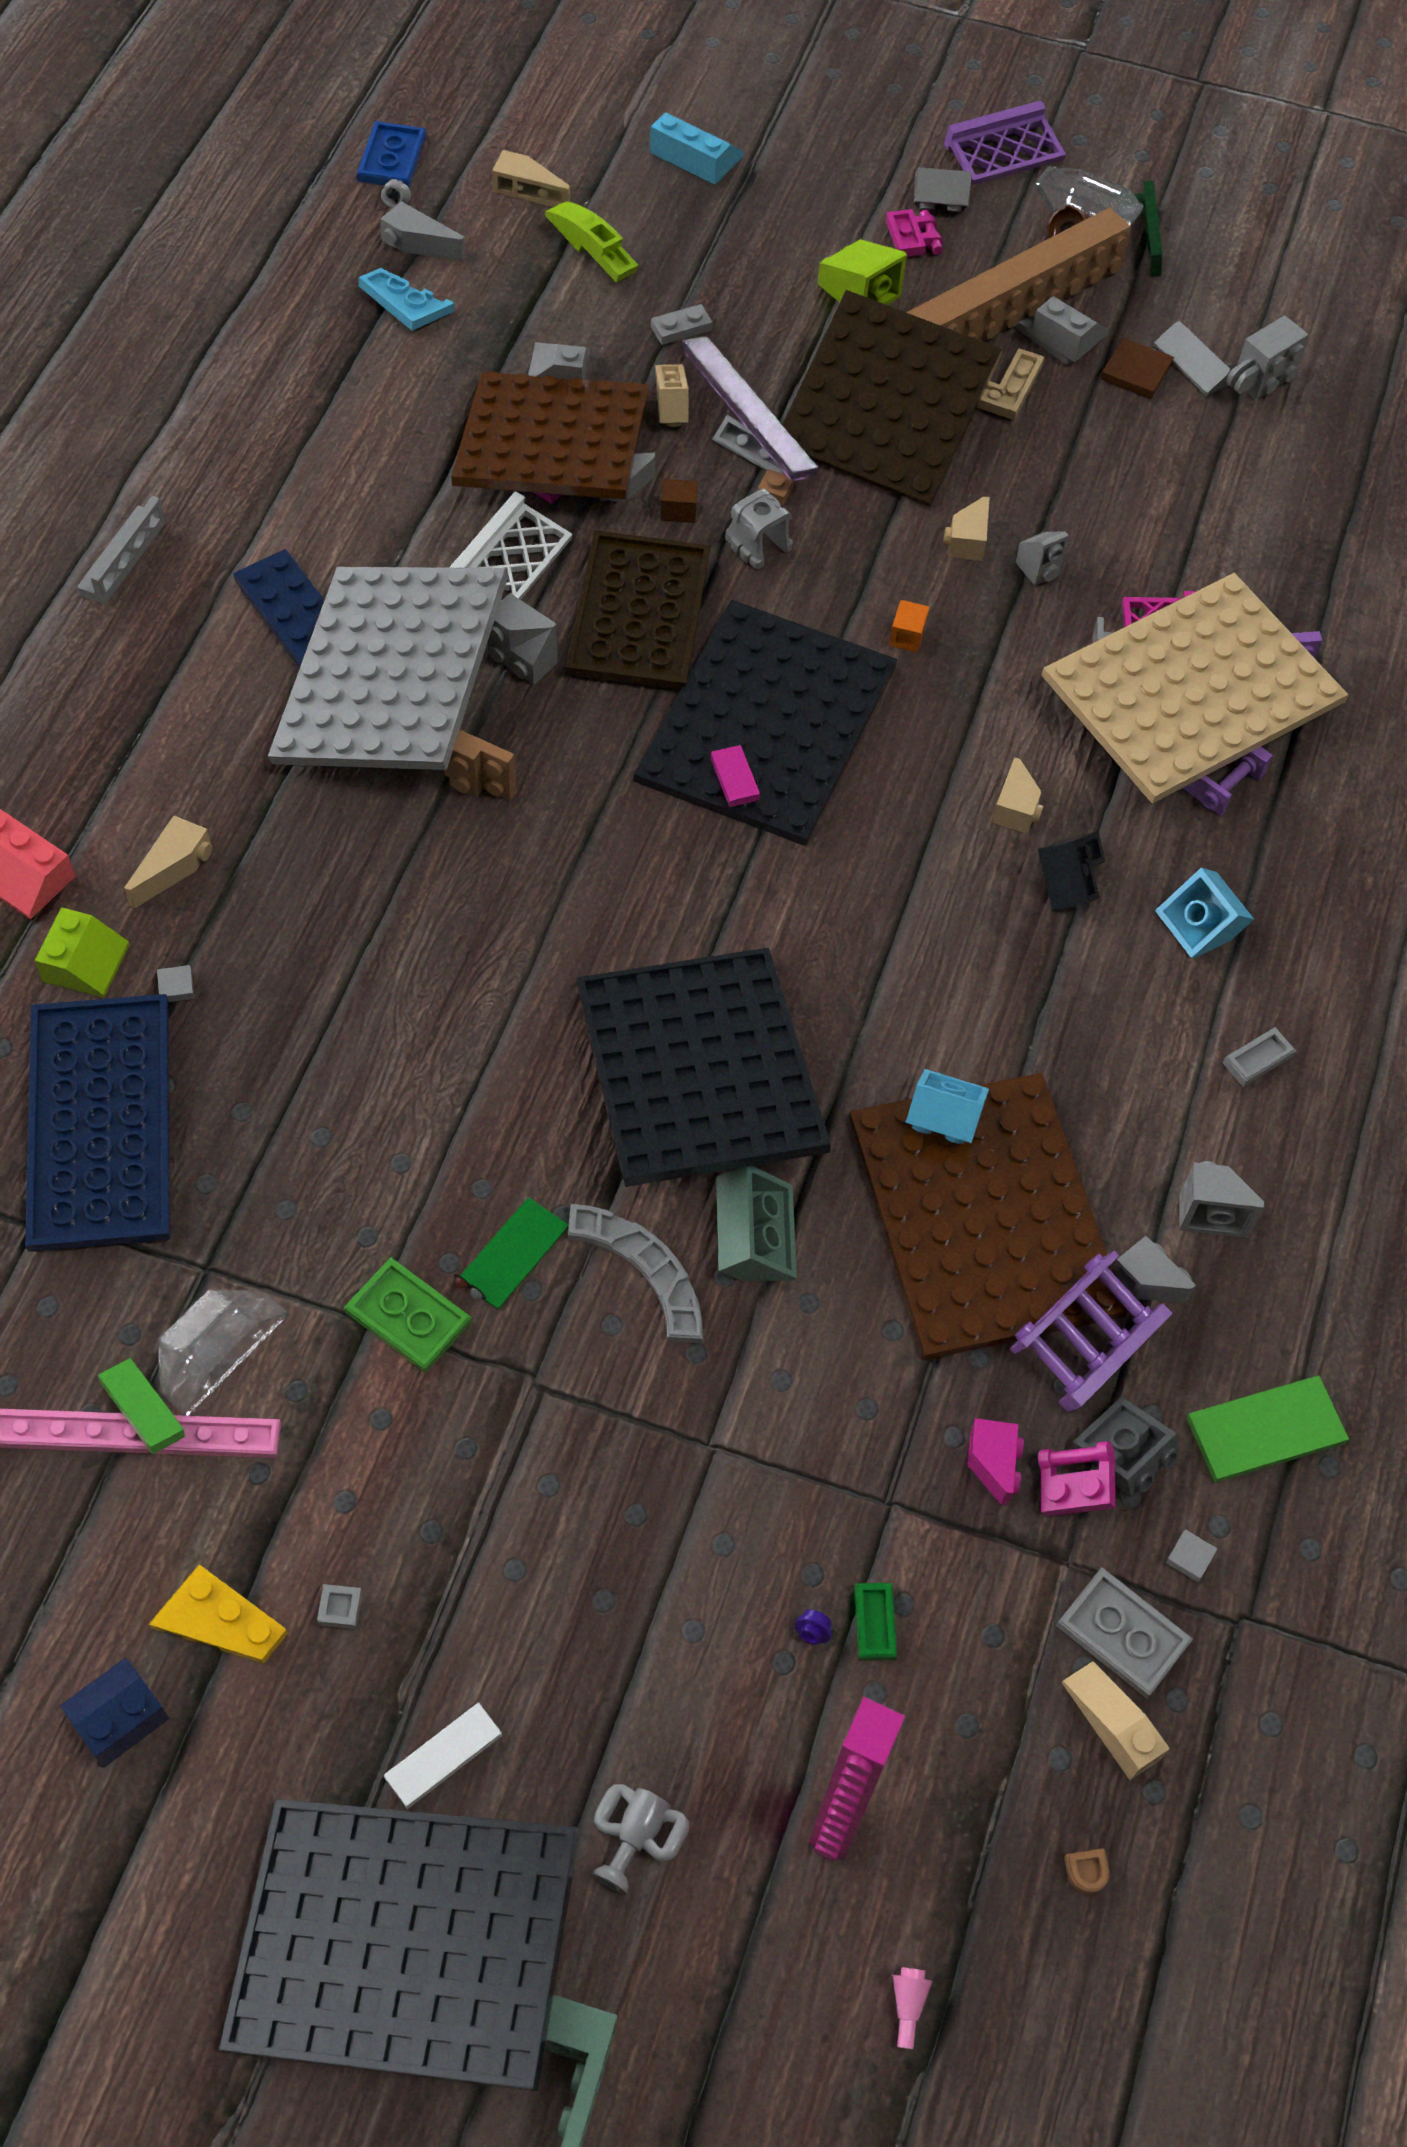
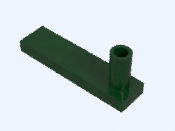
M1154 180L1143 181V193L1111 196V209L1115 212L1143 209L1150 276H1161L1162 247Z

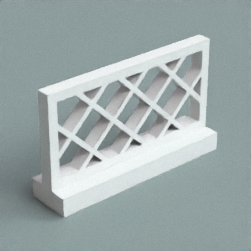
M515 491L450 568H505L508 574V582H506L504 590H510L512 595L521 600L570 542L573 534L524 504L525 497ZM526 516L535 522L536 527L521 528L520 520ZM553 533L561 538L558 543L546 544L544 534ZM538 535L540 544L525 545L523 536ZM518 536L520 546L505 547L504 539L506 537ZM543 552L544 560L542 562L530 563L528 553ZM522 554L524 563L509 564L507 555ZM502 555L504 565L489 566L487 559L490 556ZM527 571L528 579L526 581L514 582L511 572Z

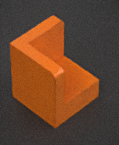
M901 600L892 625L889 646L918 653L926 628L930 606Z

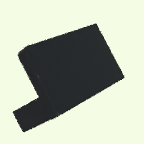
M1099 831L1066 838L1038 848L1053 910L1087 904L1100 898L1093 871L1094 866L1106 862Z

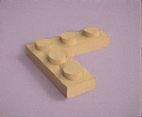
M1018 348L1000 385L989 381L977 408L1015 420L1043 366L1044 356Z

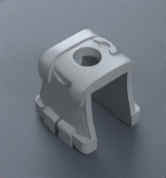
M760 489L733 506L731 510L732 523L726 530L725 539L731 543L730 548L737 555L740 554V558L746 564L750 563L755 569L764 567L763 533L784 552L787 553L792 549L793 541L789 538L788 529L792 514L786 508H782L779 501L768 490Z

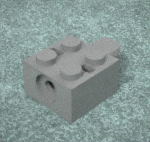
M1284 315L1245 339L1238 365L1228 375L1227 384L1239 394L1247 392L1255 400L1265 394H1271L1278 386L1284 382H1290L1297 375L1298 365L1305 352V344L1309 334Z

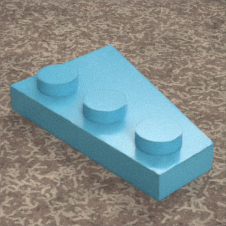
M382 268L359 277V287L411 331L454 312V302L448 299L442 302L433 298V292L427 289L418 291L409 286V281Z

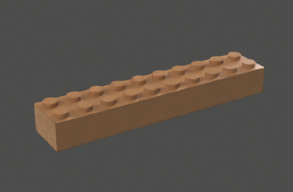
M1109 207L906 313L980 341L992 339L998 333L1014 327L1019 320L1028 316L1033 317L1036 314V310L1052 296L1061 301L1070 295H1075L1091 284H1096L1102 278L1118 272L1123 265L1131 225Z

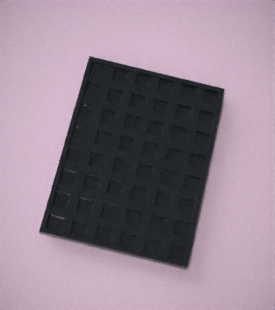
M731 599L689 674L686 687H682L634 773V782L806 846L896 668L897 659ZM741 745L759 790L760 799L729 807L710 759L711 752Z
M769 947L576 977L580 1001L625 1187L830 1153L831 1143Z
M276 1799L219 2050L232 2054L538 2092L580 1830L573 1826Z

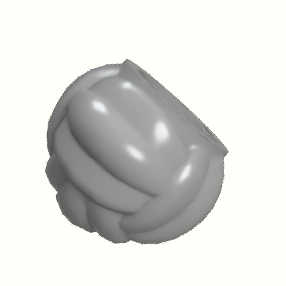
M391 179L385 184L381 192V198L384 204L392 209L401 201L408 204L411 199V191L402 181Z

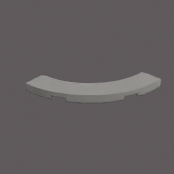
M571 1204L568 1240L586 1242L608 1249L630 1262L642 1273L656 1292L661 1303L666 1321L667 1342L702 1343V1317L698 1298L689 1281L687 1272L671 1250L653 1233L636 1222L631 1223L614 1215V1212L605 1209Z

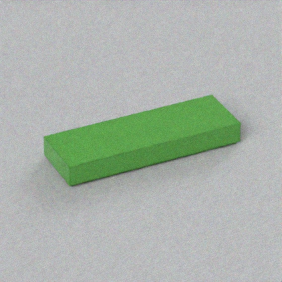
M131 1358L98 1374L100 1384L152 1455L185 1437L183 1427Z

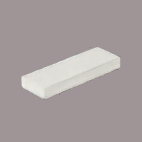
M478 1702L384 1774V1778L406 1809H409L502 1737V1733Z

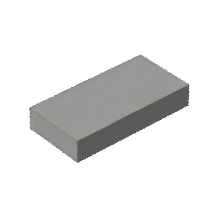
M1274 1027L1226 1056L1222 1063L1244 1087L1294 1057L1296 1050L1278 1029Z

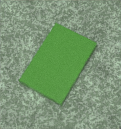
M392 1257L386 1261L344 1307L346 1314L424 1373L430 1370L472 1323L470 1315Z

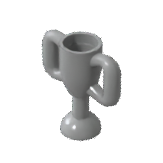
M614 1784L606 1791L595 1811L594 1823L599 1831L620 1837L621 1845L610 1866L603 1865L596 1868L592 1873V1877L605 1887L619 1894L626 1895L628 1880L624 1872L635 1851L644 1849L659 1861H670L678 1854L689 1832V1820L683 1813L671 1810L669 1803L648 1790L637 1788L634 1792L624 1784ZM623 1797L629 1805L624 1812L622 1822L610 1823L609 1819L620 1798ZM664 1822H674L675 1825L664 1846L660 1848L653 1839L659 1833Z

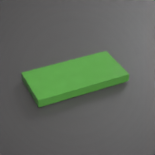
M1319 1375L1189 1413L1186 1417L1214 1483L1341 1446L1349 1440Z

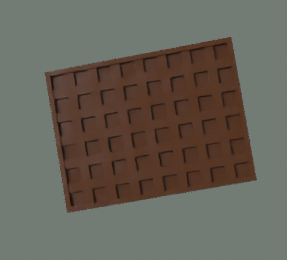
M1042 1073L979 1085L989 1088L972 1143L965 1141L964 1144H957L947 1140L944 1134L934 1131L931 1134H926L914 1130L912 1124L906 1123L912 1099L850 1111V1123L924 1360L1018 1340L1015 1334L1030 1321L1034 1325L1087 1273L1084 1266L1099 1253L1102 1257L1107 1255ZM1110 1264V1265L1108 1266V1268H1109V1269L1111 1270V1272L1114 1274L1113 1269H1112V1266H1111V1264ZM1098 1277L1085 1289L1112 1320L1126 1316L1127 1309ZM1075 1300L1062 1312L1075 1327L1096 1323ZM1051 1323L1040 1335L1059 1330Z

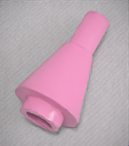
M901 1967V1975L892 1974L898 2018H900L897 2047L914 2049L916 2021H919L933 1981L925 1979V1970Z

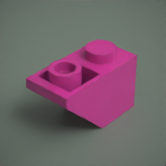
M975 1418L970 1431L967 1465L1001 1505L1008 1506L1012 1495L1019 1494L1021 1484V1472L1015 1471L1016 1459L1021 1460L1024 1439L1018 1437L1019 1424Z

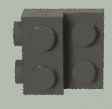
M1122 1396L1073 1441L1074 1449L1094 1447L1098 1442L1110 1441L1115 1454V1486L1130 1497L1138 1490L1146 1492L1155 1480L1154 1474L1162 1467L1165 1469L1171 1468L1179 1457L1177 1433ZM1099 1461L1092 1462L1099 1467Z

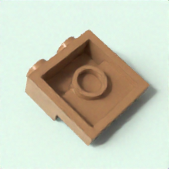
M459 730L447 770H444V775L449 777L450 785L461 793H468L475 797H478L481 791L485 789L494 796H501L511 801L517 792L515 754Z

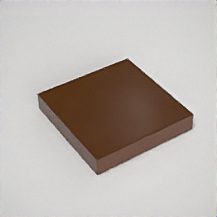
M1123 337L1104 368L1101 379L1152 399L1170 369L1174 356Z

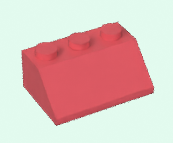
M0 809V899L31 920L76 876L68 854Z

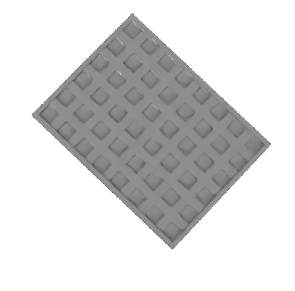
M337 567L270 748L268 758L271 763L281 765L447 770L508 579L506 569Z

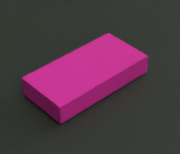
M741 745L711 752L710 759L729 807L758 801L760 793Z

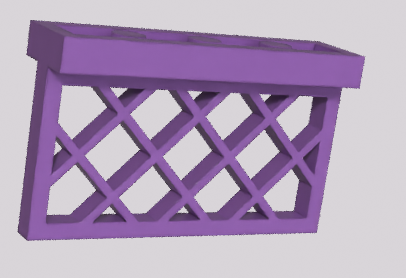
M1041 100L949 125L944 141L947 151L954 152L963 171L972 172L971 186L1062 161L1066 156L1044 116L1046 108ZM1041 127L1044 134L1041 136L1029 131V129ZM1017 134L1022 136L1020 142H1017L1006 136ZM1025 138L1039 143L1037 149L1024 145ZM993 140L999 144L997 149L983 144V142ZM1002 144L1015 149L1014 156L1000 151ZM1044 145L1052 148L1055 153H1044L1040 151L1041 146ZM969 146L976 150L974 155L963 152L961 148ZM981 151L993 156L991 162L978 158V152ZM1020 151L1033 156V158L1025 161L1018 158L1017 155ZM996 158H999L1010 164L1009 166L1001 167L994 164ZM975 164L987 170L985 173L975 175L972 165Z

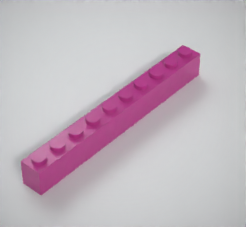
M863 1697L842 1745L809 1840V1844L815 1846L814 1851L817 1854L832 1861H835L837 1857L845 1860L905 1718L904 1715L866 1697Z

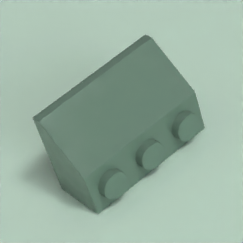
M754 1166L732 1169L716 1176L719 1271L741 1281H792L797 1279L793 1186Z

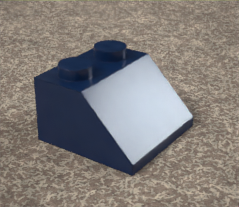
M127 1658L121 1660L60 1705L103 1768L170 1719Z

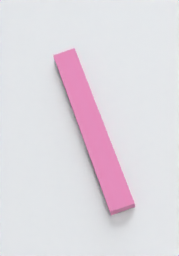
M0 1409V1448L152 1454L122 1413ZM174 1415L183 1427L185 1437L155 1453L277 1458L281 1421L280 1419Z

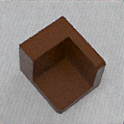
M663 480L661 499L662 521L696 523L698 481Z

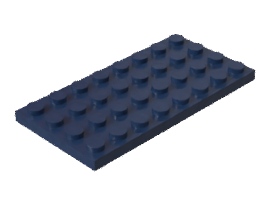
M167 994L31 1005L25 1242L28 1252L171 1239L169 1001Z

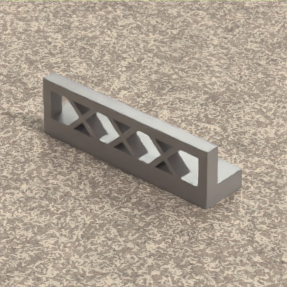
M151 496L144 507L139 505L136 507L77 586L80 596L104 605L108 602L166 522L160 498Z

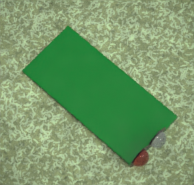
M528 1197L461 1275L454 1274L456 1286L460 1289L468 1288L472 1298L483 1299L499 1310L568 1229L569 1224Z

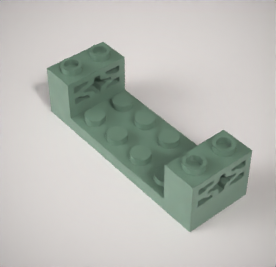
M553 1995L545 2050L580 2061L577 2063L571 2083V2094L576 2095L573 2108L564 2107L557 2132L559 2133L558 2137L563 2138L561 2147H582L616 2033L617 2015Z

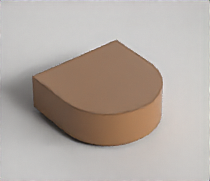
M1104 1848L1071 1853L1064 1856L1069 1881L1080 1893L1095 1894L1107 1884L1109 1867Z

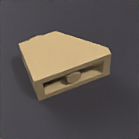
M982 497L953 515L951 527H945L943 544L949 545L948 557L983 561L987 542L989 497Z
M1015 757L1013 759L996 805L992 823L1028 834L1032 822L1038 824L1044 806L1038 804L1041 790L1021 759Z

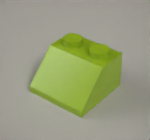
M61 907L35 959V963L43 982L105 998L130 944L128 940L94 916Z

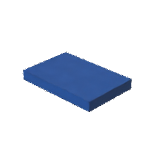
M375 121L356 174L357 182L385 186L391 179L402 181L410 188L427 137L426 128Z

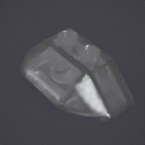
M1048 166L1035 185L1052 213L1069 204L1085 211L1089 217H1092L1110 207L1132 226L1144 207L1129 189L1082 169H1056L1054 166Z
M209 1289L158 1339L161 1395L185 1416H189L289 1315L288 1312L263 1291Z

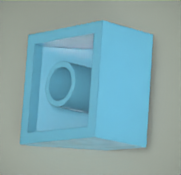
M1200 868L1155 910L1193 959L1231 941L1254 920L1221 876L1215 871Z
M924 1069L917 1083L906 1123L912 1124V1128L921 1133L931 1134L934 1131L944 1134L947 1140L957 1144H964L965 1141L972 1143L989 1088Z

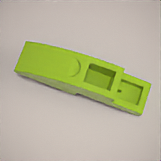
M567 201L545 212V216L578 252L586 249L616 283L636 273L638 264L622 248L623 237L601 217L585 207Z

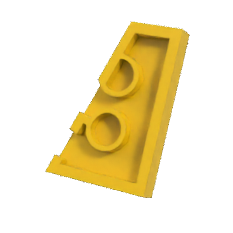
M200 1564L149 1623L151 1629L179 1635L185 1640L195 1643L198 1641L217 1647L220 1651L262 1664L266 1662L288 1634L286 1628Z

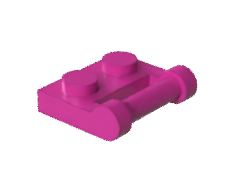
M1110 1441L1098 1442L1094 1447L1057 1452H1054L1053 1449L1039 1451L1041 1512L1048 1517L1116 1508L1115 1454ZM1099 1461L1098 1470L1057 1475V1466Z

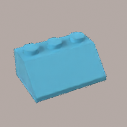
M666 112L650 127L651 154L714 185L744 156V151Z

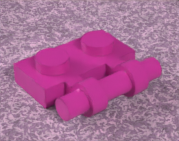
M913 209L887 212L886 223L895 249L904 251L907 257L924 255L926 246L932 250L934 255H939L943 252L941 234L936 231V220L934 216L930 215L928 210L921 211L919 216L914 215Z

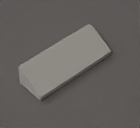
M1182 322L1174 323L1154 342V346L1159 351L1174 356L1172 364L1204 395L1208 396L1228 385L1227 378L1231 369Z
M726 415L712 439L766 471L771 469L788 475L801 460L793 451L729 415Z

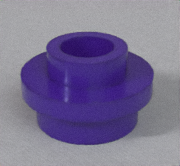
M806 1610L803 1615L797 1618L795 1629L803 1641L817 1645L827 1643L830 1640L832 1622L825 1614L816 1610Z

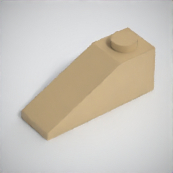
M502 150L492 170L494 193L552 207L565 201L570 202V185L529 156Z
M683 364L655 365L660 423H665L666 426L677 427L681 426L682 423H688V384Z
M173 816L124 887L129 905L137 908L196 872L201 863L206 861L212 852L208 829Z
M1094 1661L1062 1681L1063 1686L1129 1780H1132L1159 1762L1169 1751L1170 1748L1148 1717Z

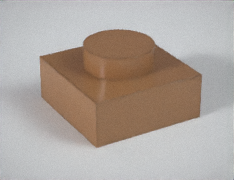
M768 469L757 491L763 488L768 490L781 505H784L794 486L795 478Z

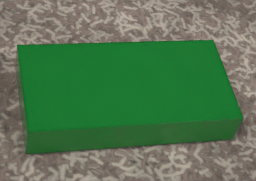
M855 1583L854 1598L858 1661H895L897 1651L892 1583Z

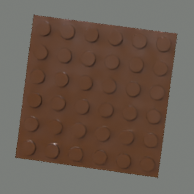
M494 371L481 372L452 471V486L626 499L648 401L649 385L636 382L622 383L609 380H583L581 378L570 380L556 379L553 376L535 377L526 374H502Z

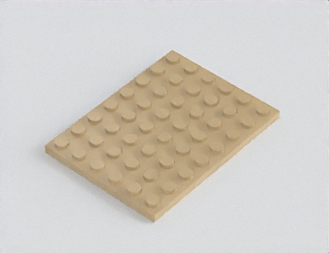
M1235 573L1044 667L1041 675L1152 804L1345 703L1348 697V693Z

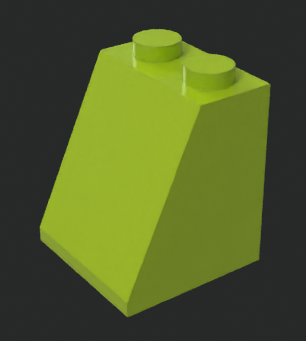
M860 239L820 262L818 285L839 303L845 290H849L888 305L901 297L907 254L901 250Z

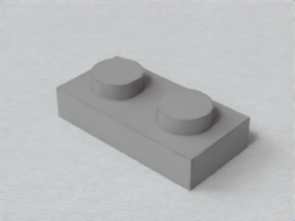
M702 304L651 318V328L661 345L712 331V321Z

